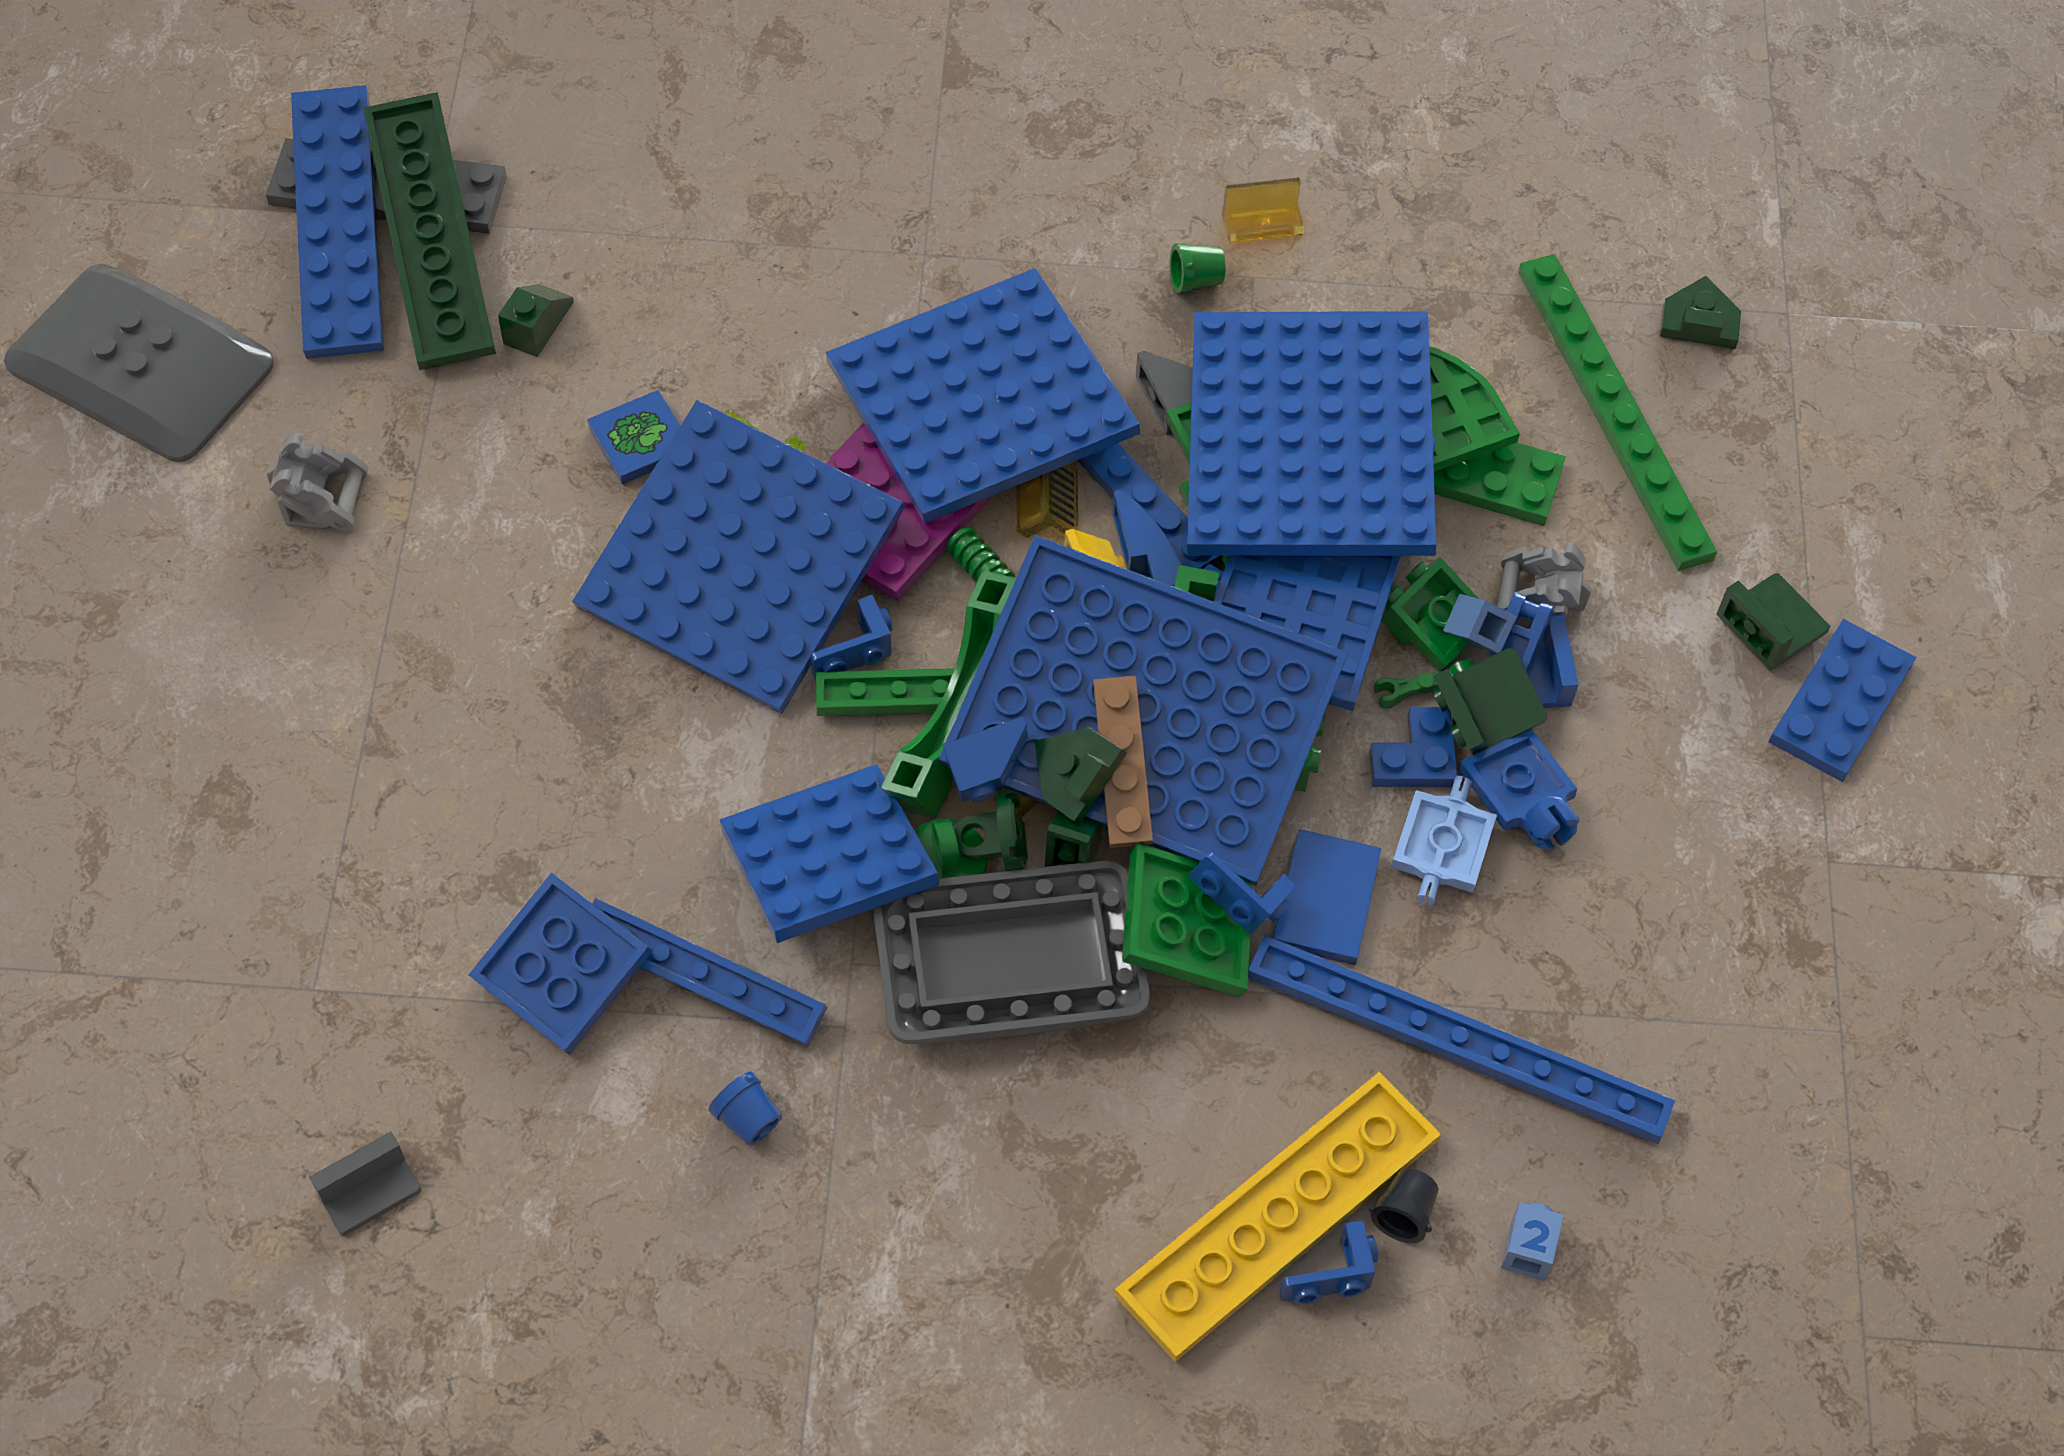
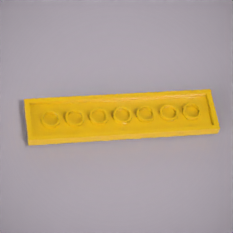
M1378 1072L1116 1287L1114 1296L1170 1358L1177 1362L1390 1183L1399 1170L1408 1168L1439 1141L1441 1134Z

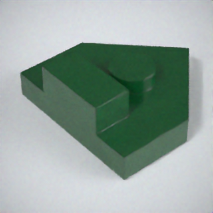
M1704 276L1665 299L1660 336L1736 349L1739 341L1741 310L1707 276Z
M1090 727L1035 740L1042 799L1074 822L1080 824L1127 752Z

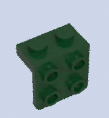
M1505 649L1455 675L1449 669H1446L1433 676L1438 687L1433 689L1432 693L1441 711L1444 712L1449 709L1456 724L1450 726V730L1459 748L1462 749L1467 746L1473 755L1509 738L1527 732L1545 723L1547 720V713L1517 652L1513 649Z

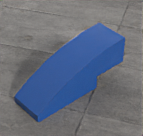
M1122 490L1114 491L1112 517L1126 569L1175 587L1178 566L1181 565V562L1170 541L1152 517L1136 501Z

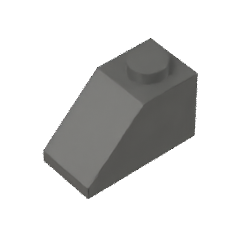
M1142 351L1137 354L1135 377L1165 434L1168 435L1173 432L1166 421L1167 410L1192 402L1193 367Z

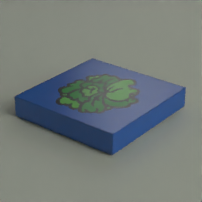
M659 390L587 419L591 433L621 484L652 472L680 427Z

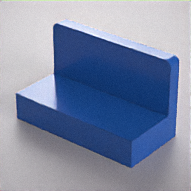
M1564 615L1552 616L1528 671V676L1544 708L1572 706L1579 686Z

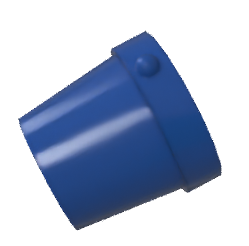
M751 1071L742 1074L728 1084L714 1098L708 1110L716 1120L722 1121L748 1146L761 1141L782 1119V1114L761 1086V1081Z

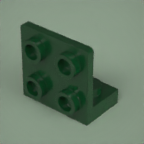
M1774 573L1749 590L1739 580L1726 588L1716 613L1770 671L1827 634L1830 629V625L1779 573Z

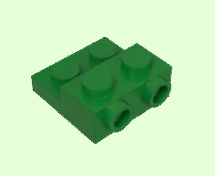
M1441 557L1428 566L1423 561L1420 562L1405 576L1409 584L1403 590L1399 586L1391 590L1382 618V622L1404 646L1412 642L1438 671L1445 668L1468 645V643L1443 631L1459 594L1478 598Z

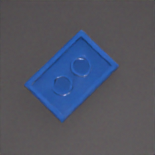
M1299 829L1288 873V878L1297 886L1285 898L1291 905L1278 918L1273 939L1319 957L1356 965L1381 848Z

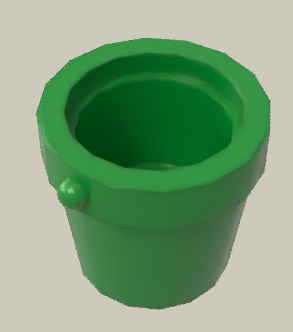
M1187 243L1174 244L1170 251L1169 272L1175 292L1189 293L1191 290L1221 285L1224 282L1226 273L1225 256L1221 247L1188 245Z

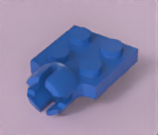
M1532 729L1461 760L1459 771L1464 778H1468L1472 782L1471 787L1488 810L1497 815L1496 820L1504 831L1519 827L1525 830L1535 845L1544 851H1551L1556 848L1549 839L1552 836L1562 846L1576 834L1579 817L1567 802L1575 798L1577 788Z

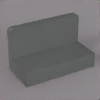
M391 1131L309 1177L316 1194L342 1236L349 1234L421 1192V1186L407 1164L400 1145Z

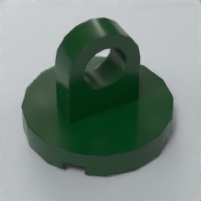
M1014 790L998 791L996 812L969 815L957 822L954 831L959 853L969 860L1002 857L1006 871L1026 869L1028 849L1025 822L1022 821V817L1015 816V808L1021 805L1017 792ZM972 828H981L986 833L985 840L977 847H968L964 844V836Z

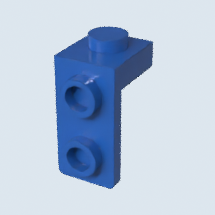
M873 595L857 600L858 623L863 631V636L811 654L812 674L815 680L816 672L847 671L864 664H876L891 655L890 631H892V623L885 608H878Z
M1209 852L1189 873V877L1199 888L1221 906L1250 935L1267 918L1274 923L1291 904L1285 898L1297 886L1283 874L1260 897L1213 852Z
M1364 1222L1345 1223L1340 1241L1346 1268L1285 1277L1280 1289L1281 1300L1283 1302L1294 1300L1296 1304H1309L1319 1300L1323 1295L1339 1293L1341 1297H1353L1364 1293L1367 1288H1370L1376 1272L1374 1263L1378 1262V1251L1374 1236H1367Z

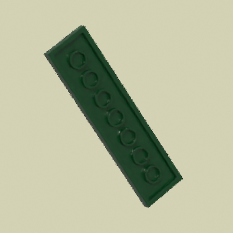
M438 92L363 107L419 370L496 354Z

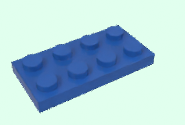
M1843 618L1773 731L1769 743L1843 782L1917 657Z

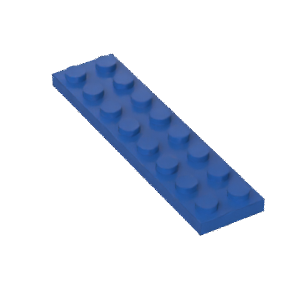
M367 86L291 93L303 352L306 359L382 351L384 350L373 153L363 107L370 106Z

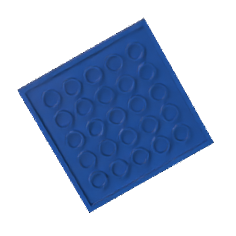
M1036 268L826 352L827 363L924 524L1140 434V423Z
M696 400L572 602L577 608L783 714L811 667V654L821 650L905 509L902 501Z

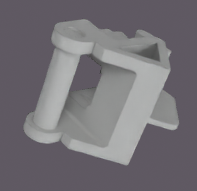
M291 434L282 444L276 467L267 472L270 483L269 490L279 495L278 505L285 524L315 528L331 526L339 531L352 530L355 521L352 513L361 479L367 476L368 465L347 450L339 454L325 445L322 447L319 444H314L311 448L301 443L303 438L301 434ZM344 473L346 476L338 505H335L333 503V494L324 490L328 475L340 476Z
M1566 543L1564 553L1559 555L1553 548L1545 549L1541 547L1529 551L1525 546L1503 554L1501 567L1504 571L1498 605L1496 606L1505 611L1507 610L1512 596L1517 591L1519 574L1525 570L1529 575L1535 576L1534 587L1517 592L1528 596L1527 601L1538 605L1544 602L1555 606L1553 616L1564 615L1565 619L1568 609L1583 611L1590 597L1591 589L1583 582L1586 558L1582 551L1574 543ZM1521 616L1517 625L1530 629L1533 620Z

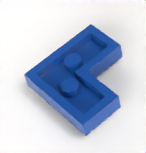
M1410 707L1408 712L1410 743H1371L1369 752L1372 787H1453L1454 778L1457 777L1454 737L1450 730V726H1452L1450 710L1442 712L1440 707Z

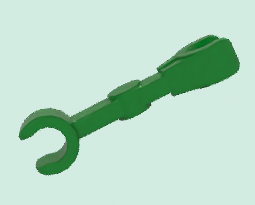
M1469 659L1461 660L1453 664L1449 670L1455 675L1473 666L1474 663ZM1440 672L1432 674L1423 673L1419 677L1408 680L1390 677L1378 679L1374 684L1375 693L1383 690L1392 692V695L1383 696L1379 699V706L1383 709H1389L1412 694L1431 692L1438 687L1433 676Z

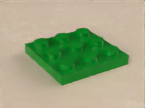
M1137 843L1130 851L1122 962L1240 997L1248 990L1250 934L1240 924L1236 923L1209 895L1205 894L1189 877V873L1199 864L1198 862ZM1245 882L1248 886H1250L1253 889L1252 884Z

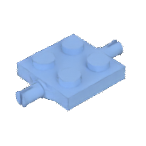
M1463 776L1454 778L1450 796H1434L1418 790L1415 791L1391 868L1417 875L1423 879L1419 894L1416 897L1422 904L1427 890H1430L1426 905H1433L1435 903L1439 884L1452 886L1473 893L1497 815L1477 809L1466 802L1472 782L1465 778L1462 790L1459 791Z

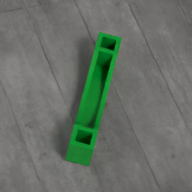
M983 570L966 605L961 647L946 692L925 727L910 743L897 752L881 786V789L889 797L898 800L903 811L936 819L954 780L950 768L939 760L943 744L947 741L1016 580L1014 577Z

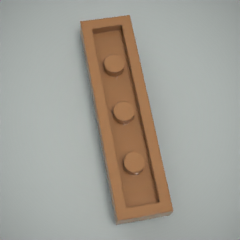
M1136 676L1094 679L1098 732L1127 752L1104 787L1110 848L1135 846L1137 843L1151 845L1153 844Z

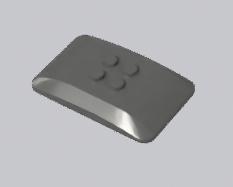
M97 264L87 268L9 348L4 358L7 370L13 376L174 462H183L194 457L268 376L274 362L268 349L228 324L142 279L105 264Z
M1104 860L939 879L940 885L873 908L887 1026L892 1037L903 1044L958 1042L1067 1030L1139 1017L1146 1011L1149 1005L1150 991L1146 969L1122 962L1129 875L1127 870L1115 861Z

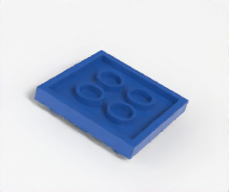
M551 872L468 975L570 1055L651 954L652 950Z

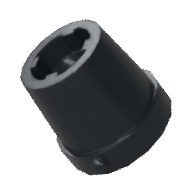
M1412 1168L1399 1170L1382 1197L1377 1199L1375 1205L1369 1207L1372 1222L1380 1231L1397 1241L1405 1243H1418L1422 1241L1426 1233L1432 1231L1429 1219L1439 1191L1438 1184L1433 1178L1420 1170Z

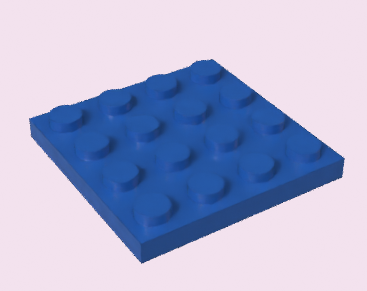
M877 764L719 819L722 832L777 943L940 885L938 872L898 800L889 797L881 789L885 777Z

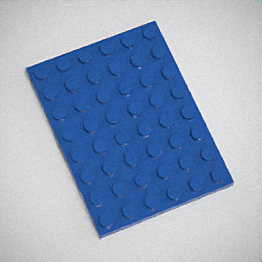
M1428 311L1194 312L1187 555H1436Z
M1035 535L946 743L1024 716L1027 723L1028 736L1002 788L1014 790L1019 795L1053 807L1042 799L1035 740L1088 727L1098 732L1093 680L1136 676L1153 838L1151 846L1198 863L1209 852H1213L1244 882L1257 886L1340 677L1348 652ZM943 748L939 760L949 767ZM1103 788L1084 818L1100 823L1102 827L1108 829Z

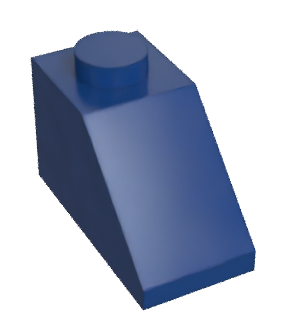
M1024 716L943 744L945 757L962 802L970 799L972 803L988 800L996 795L995 790L1003 787L1028 736L1027 723Z

